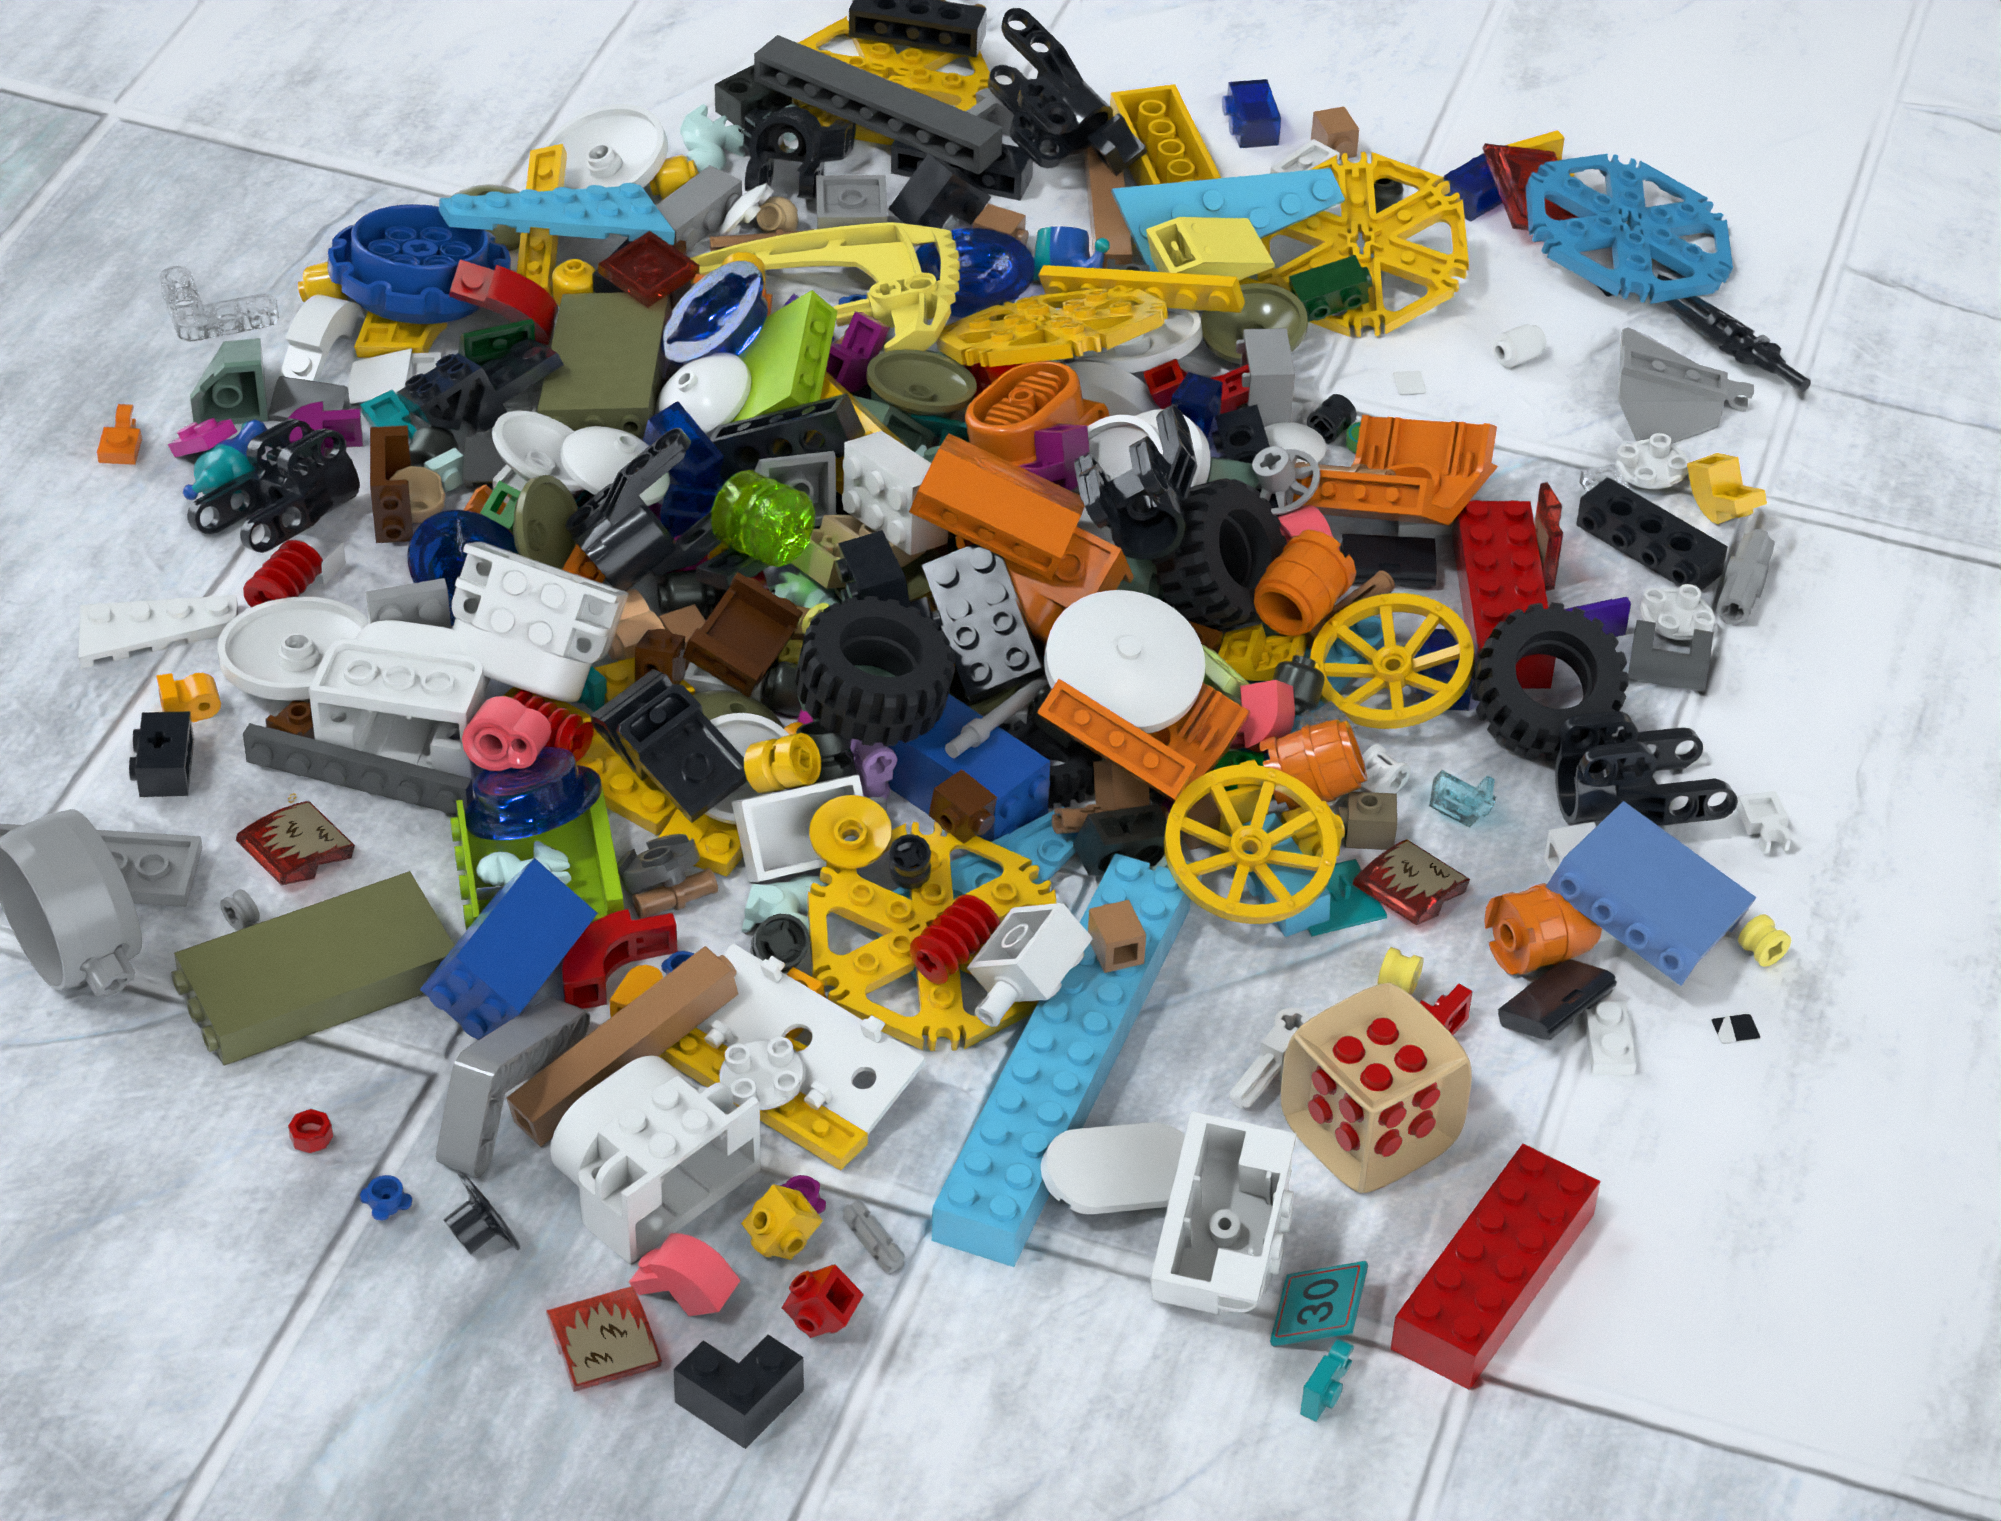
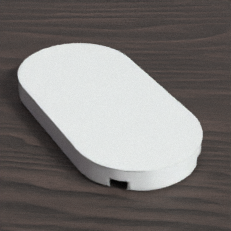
M1157 1122L1067 1130L1056 1136L1047 1147L1041 1161L1042 1178L1051 1195L1058 1201L1062 1198L1066 1203L1070 1204L1069 1209L1082 1214H1102L1168 1207L1185 1134L1170 1125Z

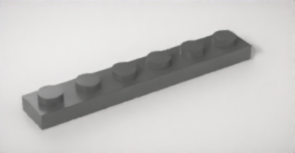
M251 723L248 724L243 732L246 762L403 801L408 804L439 810L444 813L457 815L456 800L463 801L465 817H469L474 809L472 778Z

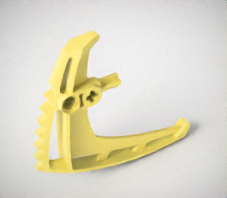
M896 222L849 225L779 235L726 247L690 258L691 284H693L696 274L706 276L720 275V266L723 260L737 252H748L756 255L763 261L765 270L813 266L857 267L867 273L876 284L869 289L870 292L866 293L867 299L833 306L838 311L836 324L837 327L850 324L854 312L857 311L869 315L890 328L895 327V337L884 345L885 352L893 350L926 351L937 341L951 314L950 305L956 301L954 293L959 291L958 281L960 280V274L958 270H960V263L958 261L959 253L958 250H955L956 243L952 240L951 231ZM934 243L941 258L939 281H936V277L930 273H922L914 250L915 246ZM934 318L932 324L928 325V320Z

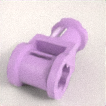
M851 739L850 750L854 758L855 769L860 778L863 796L869 799L870 797H883L887 801L890 795V787L886 781L893 779V769L897 763L895 752L891 748L883 746V743H874L873 746L861 745L862 741Z

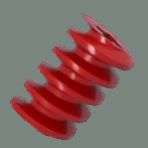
M287 540L280 545L279 549L271 555L269 560L263 563L262 567L254 573L253 577L246 581L243 587V596L247 604L252 608L276 599L299 597L300 594L306 591L307 586L315 581L316 576L322 573L321 564L323 559L313 547L305 542Z
M525 690L518 692L513 697V699L519 701L526 708L542 713L551 725L550 739L540 753H545L553 759H558V761L565 765L578 762L587 753L594 734L592 722L586 721L583 723L580 715L576 713L570 715V711L566 708H558L551 701L545 703V699L542 697H533L531 692Z
M967 894L958 896L953 904L944 910L942 915L937 916L932 924L927 926L921 935L916 936L910 943L912 961L920 973L930 982L944 984L948 980V975L955 974L959 969V965L965 964L969 960V954H976L978 952L980 944H985L991 937L990 934L994 933L1001 922L995 911L983 900Z

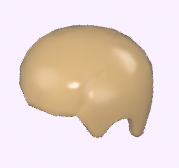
M410 466L396 471L390 480L406 479L409 482L412 523H425L437 518L445 506V492L440 475L425 467Z

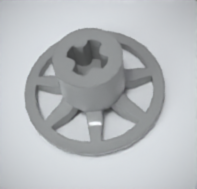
M1272 446L1260 451L1252 463L1253 470L1259 480L1255 489H1262L1260 498H1265L1269 501L1272 494L1276 495L1278 508L1271 509L1273 515H1283L1301 507L1314 495L1320 482V469L1317 462L1310 454L1296 449L1285 450L1278 446ZM1297 459H1302L1310 465L1295 468ZM1313 474V480L1308 489L1296 481V479H1305ZM1291 490L1295 494L1301 495L1297 501L1287 505L1286 491Z

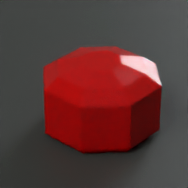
M314 1109L295 1114L288 1125L292 1144L295 1149L313 1153L325 1149L333 1138L332 1124L327 1114Z

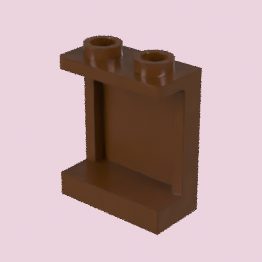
M408 425L370 427V491L376 543L410 542L414 539L409 482L406 479L390 480L396 471L411 466Z
M736 573L729 589L700 629L697 628L689 638L683 658L750 698L797 631L803 612L797 609L796 605L790 600L780 598L765 589L756 579Z

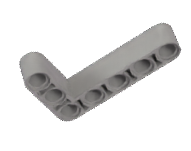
M547 997L465 1048L457 1057L451 1073L436 1150L437 1162L475 1178L481 1177L487 1170L493 1156L505 1093L551 1064L584 1039L590 1024V1013L553 997Z

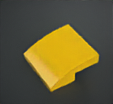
M1262 624L1225 632L1218 655L1245 680L1271 681L1273 680L1277 664L1283 661L1292 662L1294 655L1303 657L1308 642L1305 633L1296 636L1279 634L1266 637Z

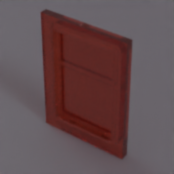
M1485 143L1482 150L1513 229L1529 231L1526 184L1533 172L1537 173L1539 166L1544 165V162L1558 161L1556 154L1547 150ZM1545 199V212L1551 219L1567 220L1579 218Z

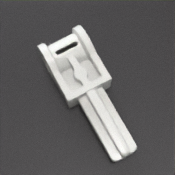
M1380 744L1371 746L1362 755L1368 778L1366 782L1361 783V788L1354 790L1355 792L1395 794L1406 784L1411 773L1410 766L1405 762L1398 763L1388 756L1386 749ZM1348 794L1337 797L1335 801L1326 802L1334 815L1339 813V807H1347Z
M1286 1008L1276 1014L1274 1027L1261 1042L1260 1055L1229 1093V1098L1235 1102L1237 1108L1251 1107L1273 1078L1281 1081L1288 1043L1296 1030L1311 1019L1307 1012L1298 1008Z

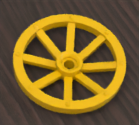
M1407 593L1376 595L1359 600L1343 608L1321 628L1313 642L1310 659L1316 661L1314 668L1321 671L1325 676L1320 696L1321 701L1339 717L1360 726L1377 729H1396L1414 726L1442 714L1463 695L1472 679L1475 665L1474 645L1469 629L1464 621L1452 609L1434 599ZM1392 612L1414 613L1426 617L1405 647L1396 645ZM1380 614L1385 647L1377 651L1350 630L1349 627L1363 619ZM1438 624L1445 627L1458 644L1414 658ZM1339 638L1372 664L1325 662L1331 646ZM1459 659L1455 674L1448 684L1415 673ZM1327 677L1373 679L1344 698L1332 687ZM1408 684L1435 695L1421 703L1404 708L1402 688ZM1386 688L1390 690L1392 709H1372L1360 706L1361 703L1381 689Z
M1258 765L1227 766L1210 771L1197 778L1183 790L1173 804L1164 835L1166 861L1180 889L1194 903L1211 914L1229 921L1245 924H1266L1282 921L1295 916L1312 905L1323 893L1330 881L1338 850L1337 834L1333 820L1320 798L1295 777L1273 768ZM1236 784L1262 786L1250 825H1242L1224 789L1225 786ZM1274 790L1287 795L1306 811L1268 834L1262 829ZM1211 793L1232 837L1186 817V814L1199 799ZM1314 824L1321 842V857L1273 850L1271 848ZM1180 830L1227 852L1187 864L1180 845ZM1244 851H1251L1253 854H1247ZM1266 863L1317 872L1302 890L1291 896ZM1232 865L1237 868L1227 899L1209 890L1196 878L1197 876ZM1249 872H1255L1277 902L1261 905L1239 903Z

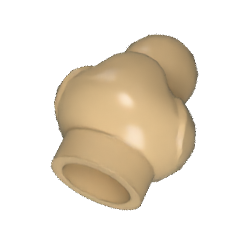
M773 196L769 197L761 206L759 205L761 209L757 213L756 218L760 229L764 233H775V229H783V232L797 230L799 223L798 209L788 199Z

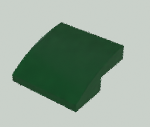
M533 319L463 333L459 340L458 353L479 366L493 359H501L511 352L510 349L514 344L525 339L535 340V323Z

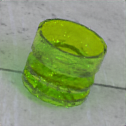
M751 470L737 473L730 478L718 493L712 509L711 525L715 537L724 546L740 553L748 554L751 558L775 567L790 564L801 555L810 541L815 524L814 506L812 500L805 492Z

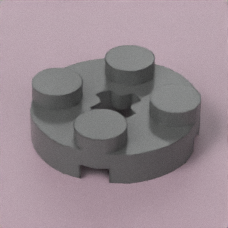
M673 834L646 842L649 850L639 855L636 854L635 849L627 852L618 861L617 868L626 891L632 894L662 883L664 887L680 884L686 879L685 871L696 864L700 858L693 838L689 841L685 834Z

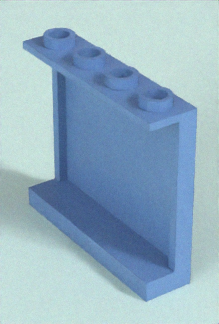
M1624 801L1563 858L1546 885L1549 890L1560 894L1576 910L1680 986L1684 984L1694 967L1728 931L1733 932L1757 898Z

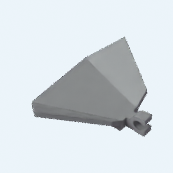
M1627 327L1622 330L1618 402L1636 441L1650 439L1653 434L1663 433L1671 438V444L1715 429L1720 423L1725 399L1728 400L1732 408L1746 412L1748 398L1752 399L1754 395V384L1728 379V372L1699 365L1650 336Z

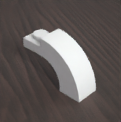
M315 295L309 298L297 312L285 339L288 341L289 347L279 376L319 382L328 353L338 337L351 340L361 306L355 302L324 295Z
M1085 361L1066 364L1079 377L1082 397L1104 403L1108 408L1109 416H1136L1147 411L1159 409V406L1150 394L1148 386L1137 377L1120 368L1104 363Z

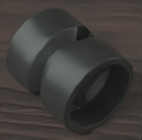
M820 720L804 724L797 729L796 734H808L819 749L821 771L815 783L856 775L853 755L846 751L850 748L851 741L840 738V733L834 730L829 732L821 727Z
M779 913L770 916L756 930L751 940L750 952L762 961L765 959L769 960L771 956H774L785 963V967L781 972L784 974L788 973L792 967L799 965L809 949L810 936L807 927L800 919L790 914Z

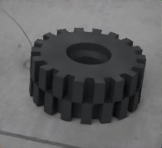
M1032 715L1027 716L1026 724L1021 720L1014 723V730L1009 729V734L1048 760H1057L1064 763L1061 765H1050L1048 809H1054V803H1061V806L1064 808L1071 807V800L1074 799L1080 804L1085 801L1086 794L1090 796L1094 794L1093 762L1102 761L1100 755L1077 741L1066 749L1030 720Z

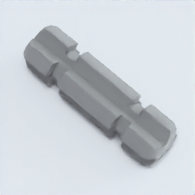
M856 1200L851 1205H846L843 1209L844 1222L851 1230L856 1231L854 1234L871 1256L879 1258L876 1262L883 1271L893 1273L896 1269H901L905 1264L904 1253L897 1244L891 1243L893 1239L873 1215H869L870 1211L865 1204Z

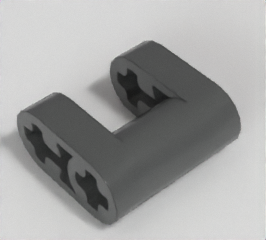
M1637 620L1628 670L1629 680L1704 692L1714 632L1694 629L1690 654L1652 648L1656 623Z

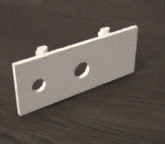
M732 943L723 955L732 963L737 975L734 978L738 995L696 1027L707 1034L704 1038L705 1041L713 1048L718 1049L721 1044L730 1047L734 1044H746L757 1040H772L776 1037H785L790 1030L795 1028L809 1030L813 1034L810 1045L806 1049L797 1052L801 1056L806 1070L805 1082L800 1092L807 1095L804 1101L815 1110H818L821 1105L825 1106L869 1135L926 1063V1058L883 1033L881 1030L885 1023L875 1016L871 1015L868 1020H862L781 972L785 967V963L774 956H771L769 960L765 959L762 961ZM871 1071L876 1075V1081L870 1088L858 1089L853 1085L854 1077L859 1072Z

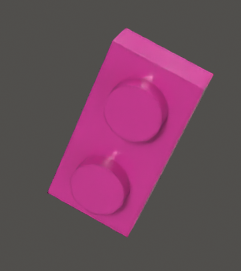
M211 418L199 425L197 422L183 427L177 431L179 438L169 443L168 446L174 457L210 450L216 444L226 440L238 431L231 419L216 422L214 418Z

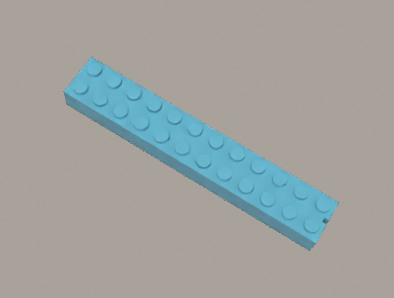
M1115 853L1080 920V924L1088 932L1090 908L1129 900L1146 933L1144 964L1104 973L1089 943L1083 951L1084 957L1081 962L1071 968L1061 981L1062 985L1057 994L1048 1000H1039L932 1207L933 1242L1011 1267L1015 1266L1050 1195L1041 1174L1043 1155L1053 1139L1060 1133L1083 1128L1189 913L1191 899L1180 889L1168 868L1157 866L1156 870L1153 871L1150 870V863Z

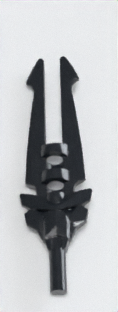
M1660 274L1657 276L1658 279L1663 281L1674 280ZM1698 296L1684 299L1707 314L1708 317L1706 319L1677 299L1664 301L1694 327L1714 342L1720 344L1719 349L1726 354L1734 356L1735 360L1743 364L1756 365L1763 370L1776 374L1801 392L1809 388L1811 381L1786 364V361L1780 355L1782 348L1776 343H1770L1771 340L1767 336L1759 335L1756 337L1753 335L1755 330ZM1719 323V324H1721L1723 327H1725V329L1722 330L1721 328H1719V327L1716 326V325ZM1737 335L1741 338V340L1738 341L1734 337Z

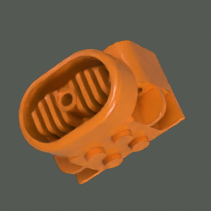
M1053 361L1025 363L1006 371L969 404L965 412L969 443L1017 466L1037 461L1034 438L1036 430L1045 429L1057 424L1089 426L1100 419L1109 417L1108 408L1104 403L1082 397L1080 380L1077 373L1069 366Z
M1077 526L1052 579L1004 558L1027 621L1036 639L1037 650L1042 656H1045V648L1050 631L1057 618L1066 608L1088 595L1116 590L1122 580L1131 583L1134 578L1121 548ZM958 535L956 536L958 549L974 544Z

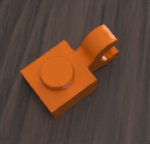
M118 404L115 427L103 428L97 449L99 463L136 465L142 443L141 429L135 428L136 419L132 418L133 405Z

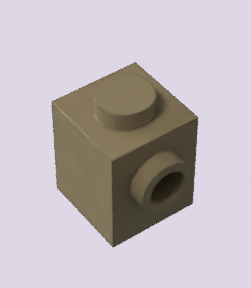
M1349 792L1347 807H1339L1338 813L1345 828V848L1394 850L1397 830V794Z

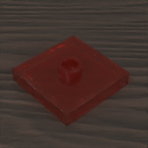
M651 231L598 263V273L647 308L695 278L696 274H700L699 264Z

